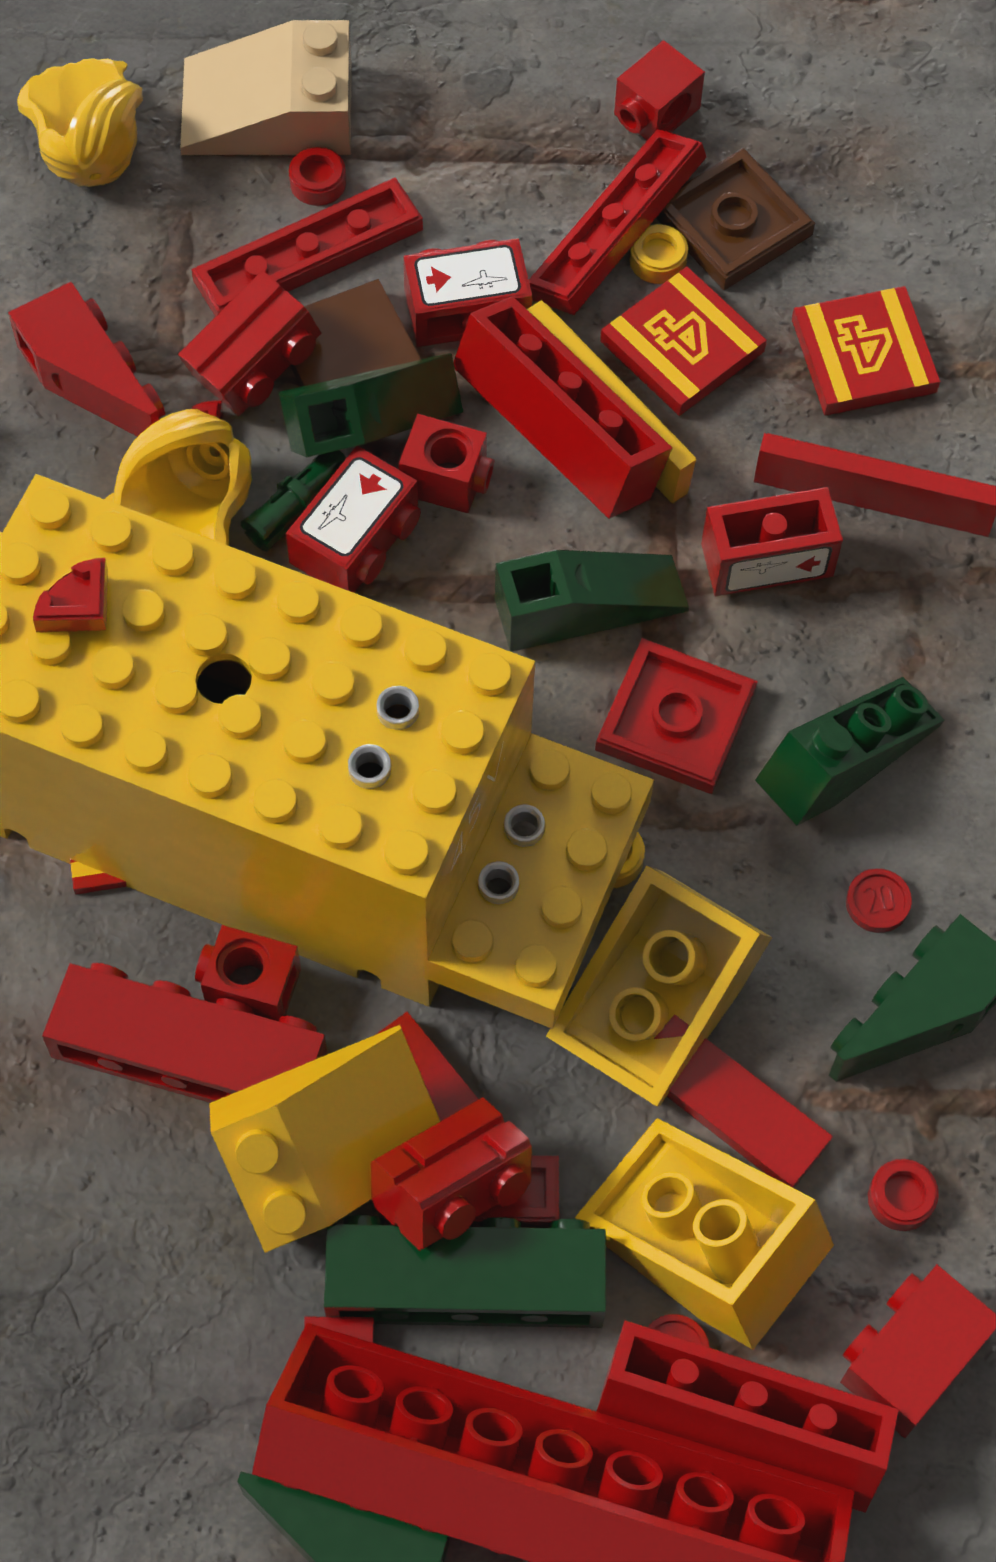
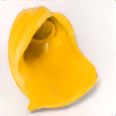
M91 58L83 59L77 63H68L64 66H53L47 68L40 75L31 77L20 90L17 99L18 110L32 121L37 130L42 159L50 171L79 187H92L111 183L117 180L130 164L137 143L135 114L136 109L143 101V89L138 84L124 78L123 72L127 69V63L124 61Z
M186 409L169 414L150 425L130 445L119 467L113 503L229 546L231 519L248 498L252 482L250 450L244 443L234 438L232 426L225 420H221L198 409Z

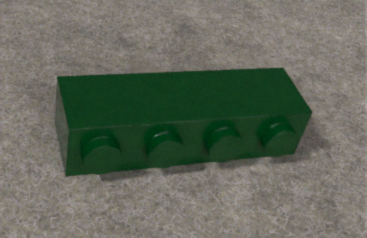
M348 1216L343 1219V1224H332L327 1227L324 1290L325 1316L374 1317L375 1324L602 1328L606 1313V1229H590V1223L580 1219L554 1220L549 1223V1228H522L521 1221L503 1217L488 1218L480 1222V1227H469L462 1235L455 1239L448 1240L442 1237L419 1251L400 1233L398 1225H384V1219L377 1216Z

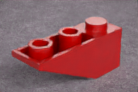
M72 282L66 283L8 312L17 347L45 389L137 437L150 425L157 422L159 418L166 415L164 406L150 383L141 386L134 376V373L137 372L136 366L124 343L121 340L112 343L105 331L108 330V325L96 301L93 298L84 301Z

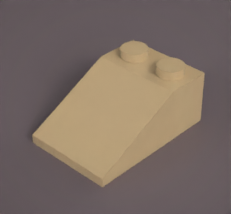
M292 20L184 58L181 155H297L299 152L312 147L327 148L338 155H351L352 61L349 20Z

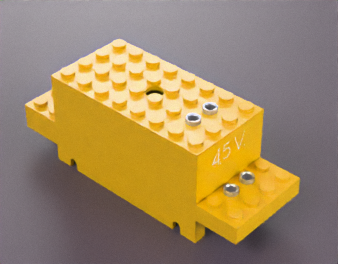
M35 474L3 532H0V836L7 839L13 830L27 839L31 849L69 864L70 859L126 881L129 888L219 924L298 946L300 956L355 978H358L361 970L368 971L381 980V988L425 1006H430L440 984L553 1029L649 807L654 779L531 733L535 661L38 474ZM105 558L108 567L106 631L36 632L33 623V613L42 592L49 590L59 579L70 573L71 567L85 560ZM201 674L243 690L246 694L231 696L222 704L214 703L201 695L197 688V681ZM365 763H375L383 769L379 775L373 778L363 777L357 772L358 768ZM526 821L533 824L537 830L532 835L524 837L517 835L512 827L518 822ZM502 878L510 883L511 888L503 894H495L489 891L486 885L492 879Z

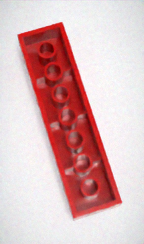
M306 1323L266 1404L252 1470L253 1475L278 1482L288 1488L304 1490L348 1504L358 1510L374 1512L418 1526L428 1532L444 1534L485 1547L498 1554H507L530 1562H844L855 1493L854 1490L310 1323Z

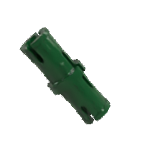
M340 450L320 454L293 478L289 475L283 478L277 484V492L260 508L241 521V527L247 530L244 533L250 541L262 551L271 549L290 529L347 457Z

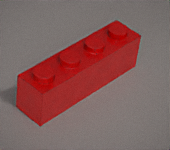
M513 296L470 313L454 359L455 370L608 519L650 500L673 448Z
M92 963L90 969L69 964L42 1035L51 1058L209 1103L327 1055L325 1034L317 1032L316 1026L306 1020L293 1016H281L279 1021L254 1015V1010L248 1005L228 998H218L216 1003L191 997V993L184 987L168 981L157 980L154 981L152 986L128 979V975L122 970L103 963Z
M625 1320L596 1411L854 1490L852 1509L866 1513L887 1470L899 1409Z

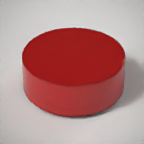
M312 147L299 152L289 165V180L292 193L301 202L314 206L327 205L336 201L346 188V168L343 159L336 152L323 147Z
M896 1159L881 1166L875 1173L868 1189V1203L875 1218L884 1226L897 1231L914 1230L926 1223L935 1210L939 1198L938 1185L932 1173L922 1164L909 1159Z

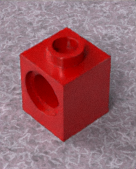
M663 40L617 78L614 115L618 117L621 124L628 131L635 134L638 133L646 140L657 129L672 133L701 108L705 71Z
M417 414L399 461V470L417 480L418 500L469 513L476 492L485 494L488 490L495 460L487 457L486 432ZM443 463H455L459 466L455 468H443L438 465Z
M222 925L215 946L206 944L201 951L196 967L195 981L201 983L205 1001L216 1003L218 998L233 999L251 1007L254 1010V1015L279 1021L281 1016H286L301 972L298 946ZM243 966H253L262 971L259 978L249 984H236L229 980L230 975L236 969Z

